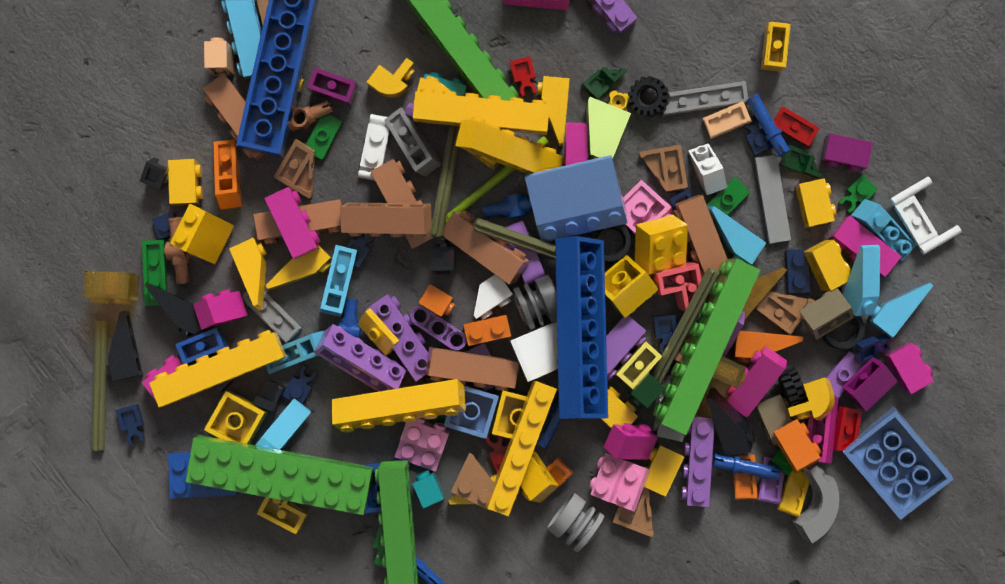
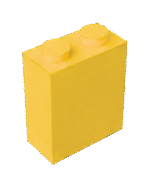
M189 203L170 244L216 264L234 225Z

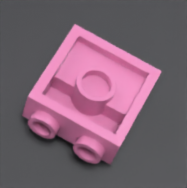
M642 180L623 197L628 221L624 225L634 235L636 224L674 214L672 207Z
M419 418L415 422L406 423L395 457L401 460L407 459L412 464L436 472L450 429L445 427L443 423H431L426 421L425 418Z
M605 453V456L601 457L597 464L599 469L597 478L594 477L590 483V489L592 490L590 495L635 511L650 470L624 459H616L613 455Z

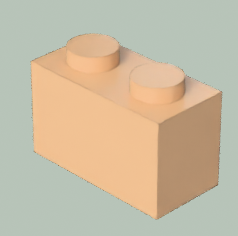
M211 38L210 41H204V67L212 76H220L223 73L226 76L234 75V51L223 38Z

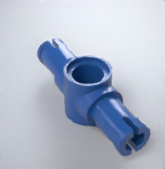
M524 194L509 195L504 197L505 200H501L500 203L482 206L484 218L504 215L508 219L527 216V213L533 210L530 197L524 196Z
M346 298L344 318H341L338 326L342 327L350 335L360 339L361 328L357 324L359 322V319H357L358 299Z

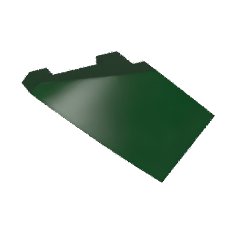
M602 67L601 70L594 72L581 87L592 98L598 100L627 70L625 68L618 70Z
M788 145L791 151L787 154L783 152L784 155L779 166L811 177L822 178V173L818 171L814 162L815 157L813 154L809 155V152Z

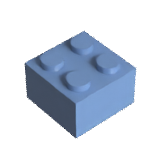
M464 385L466 411L458 412V415L446 416L444 426L486 439L499 396Z

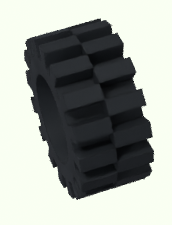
M652 76L640 77L641 80L634 81V86L631 85L630 87L631 92H628L630 97L628 101L632 105L631 108L645 117L658 116L661 111L664 112L666 110L665 106L669 104L668 98H670V94L668 93V88L662 81ZM649 88L654 89L657 94L656 101L651 105H645L641 100L643 91Z
M794 366L785 369L779 376L778 382L783 396L788 401L789 407L809 402L803 381H801L797 369Z

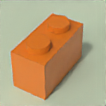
M431 284L419 301V304L442 318L445 314L449 316L455 307V304L452 303L454 301L453 297Z
M507 315L463 324L468 346L511 337Z
M798 419L773 432L775 441L795 474L817 463L821 458L819 456L821 451L815 442L811 443L807 436L810 433L804 423L800 424Z

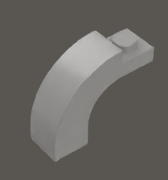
M813 464L803 470L812 486L813 497L807 510L800 517L792 520L801 537L811 544L820 539L830 529L839 508L837 483L833 477L825 474L818 464Z

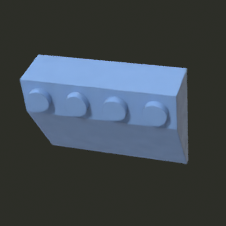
M612 155L525 175L541 241L547 242L628 223L626 207Z
M894 406L874 421L843 450V453L900 520L954 480L947 468Z

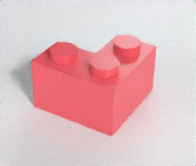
M686 262L685 265L650 274V278L659 289L655 293L658 295L675 293L677 308L685 311L702 280L699 264L693 262Z

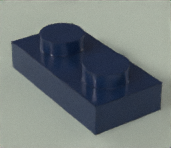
M808 249L785 250L787 294L810 293V269L803 253Z

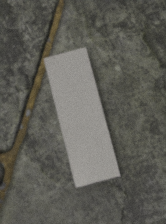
M265 290L263 310L258 311L253 306L247 291L242 295L243 301L286 344L302 329Z

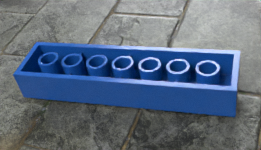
M318 0L268 1L236 143L240 149L283 158Z
M579 236L555 239L559 419L608 418L604 240Z

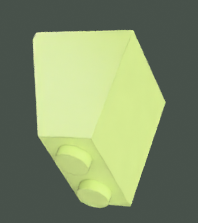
M589 97L586 106L588 160L612 155L613 159L631 113Z

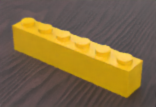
M421 89V92L415 91L413 121L460 126L462 119L471 120L472 117L484 119L485 124L499 125L500 130L505 129L513 132L547 135L550 105H546V102L542 100H532V103H526L521 98H510V101L501 100L500 96L489 95L486 99L479 98V95L474 93L457 96L456 92L443 91V94H437L431 89Z
M472 117L471 120H461L455 146L525 174L561 167L564 156L556 154V149L542 148L543 144L534 141L529 142V138L524 136H514L515 132L502 129L501 131L499 125L485 124V120L482 118Z
M267 330L258 334V339L251 342L249 338L237 343L238 347L231 350L229 347L222 348L216 351L217 355L209 358L208 355L196 359V364L188 367L186 363L176 367V372L168 375L167 372H163L154 376L155 380L149 382L158 407H165L286 358L287 356L278 334Z
M458 379L332 399V425L341 432H352L355 428L372 429L375 425L381 424L392 426L395 422L411 423L419 418L435 419L438 415L455 416L458 415V412L466 411L465 388Z
M537 381L532 382L485 505L487 509L509 517L557 389Z

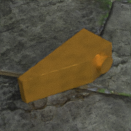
M784 267L756 279L742 310L745 312V319L787 271Z

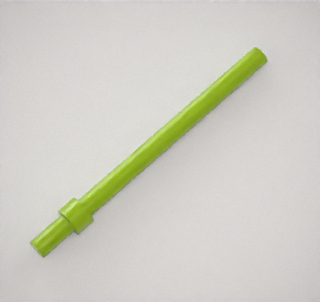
M544 136L537 141L543 144V147L549 143ZM508 166L504 167L447 213L445 222H448L453 212L465 211L515 169Z

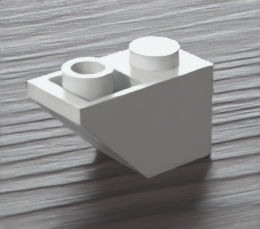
M709 143L688 151L699 183L706 195L727 188L724 168Z
M493 275L479 285L474 311L476 319L481 318L484 320L493 314L491 309L497 305L502 308L511 302L509 297L513 295L512 292L497 275Z

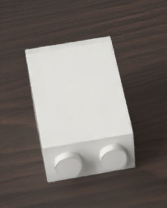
M557 321L510 341L527 382L558 369Z

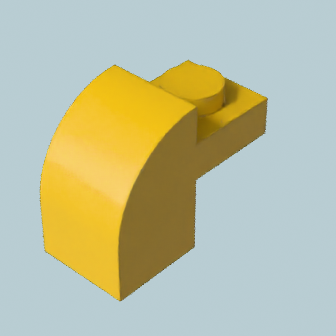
M406 58L394 75L379 65L367 80V85L384 97H399L409 90L404 81H409L415 73V70H413L415 67L414 63Z
M821 378L803 384L809 402L788 408L790 417L798 418L800 421L810 418L811 413H813L814 419L821 420L825 418L833 409L835 402L830 379Z

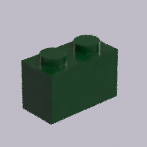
M647 373L633 389L628 391L631 395L629 400L639 408L642 406L648 408L664 391L665 387Z

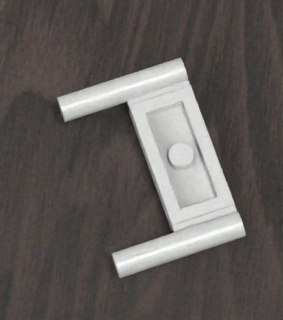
M374 114L370 116L358 174L359 178L375 181L370 171L384 163L390 129L384 121L387 117Z
M929 177L922 179L890 198L891 203L895 206V211L923 255L962 233L960 227L956 225L938 236L914 194L932 184V180Z

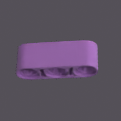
M523 221L505 227L529 236ZM508 243L511 248H517L524 252L525 258L530 261L521 274L525 284L527 283L530 286L535 284L536 279L546 276L536 252Z
M417 306L411 311L410 318L415 325L449 348L461 350L466 346L467 339L463 332L427 308ZM424 310L427 317L424 322H417L415 320V313L417 311ZM437 322H441L445 326L444 332L440 335L433 332V325ZM455 334H459L463 338V343L459 347L451 344V338Z

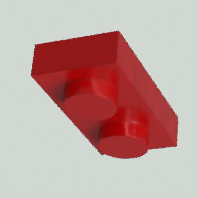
M783 106L779 109L773 120L776 127L781 129L783 134L807 148L820 129Z
M839 406L833 450L843 451L858 438L863 410Z

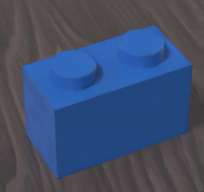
M216 327L175 344L183 364L193 363L200 357L210 356L222 348L229 347L221 327Z

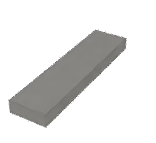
M746 81L669 92V104L665 106L666 110L662 111V116L728 107L742 101L744 104H748L746 102L748 99Z
M777 154L754 158L768 244L790 241L791 236Z

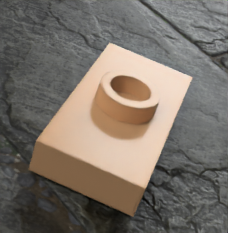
M743 101L703 118L711 139L752 122Z

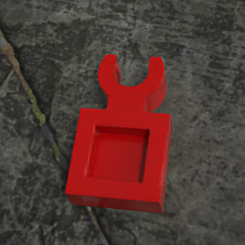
M531 57L510 61L509 64L514 83H521V97H525L524 89L527 87L532 89L533 95L536 94V86L530 81L536 79Z
M497 435L499 439L495 443L491 442L489 436H487V444L494 449V451L489 452V456L498 473L509 444L502 446V436Z

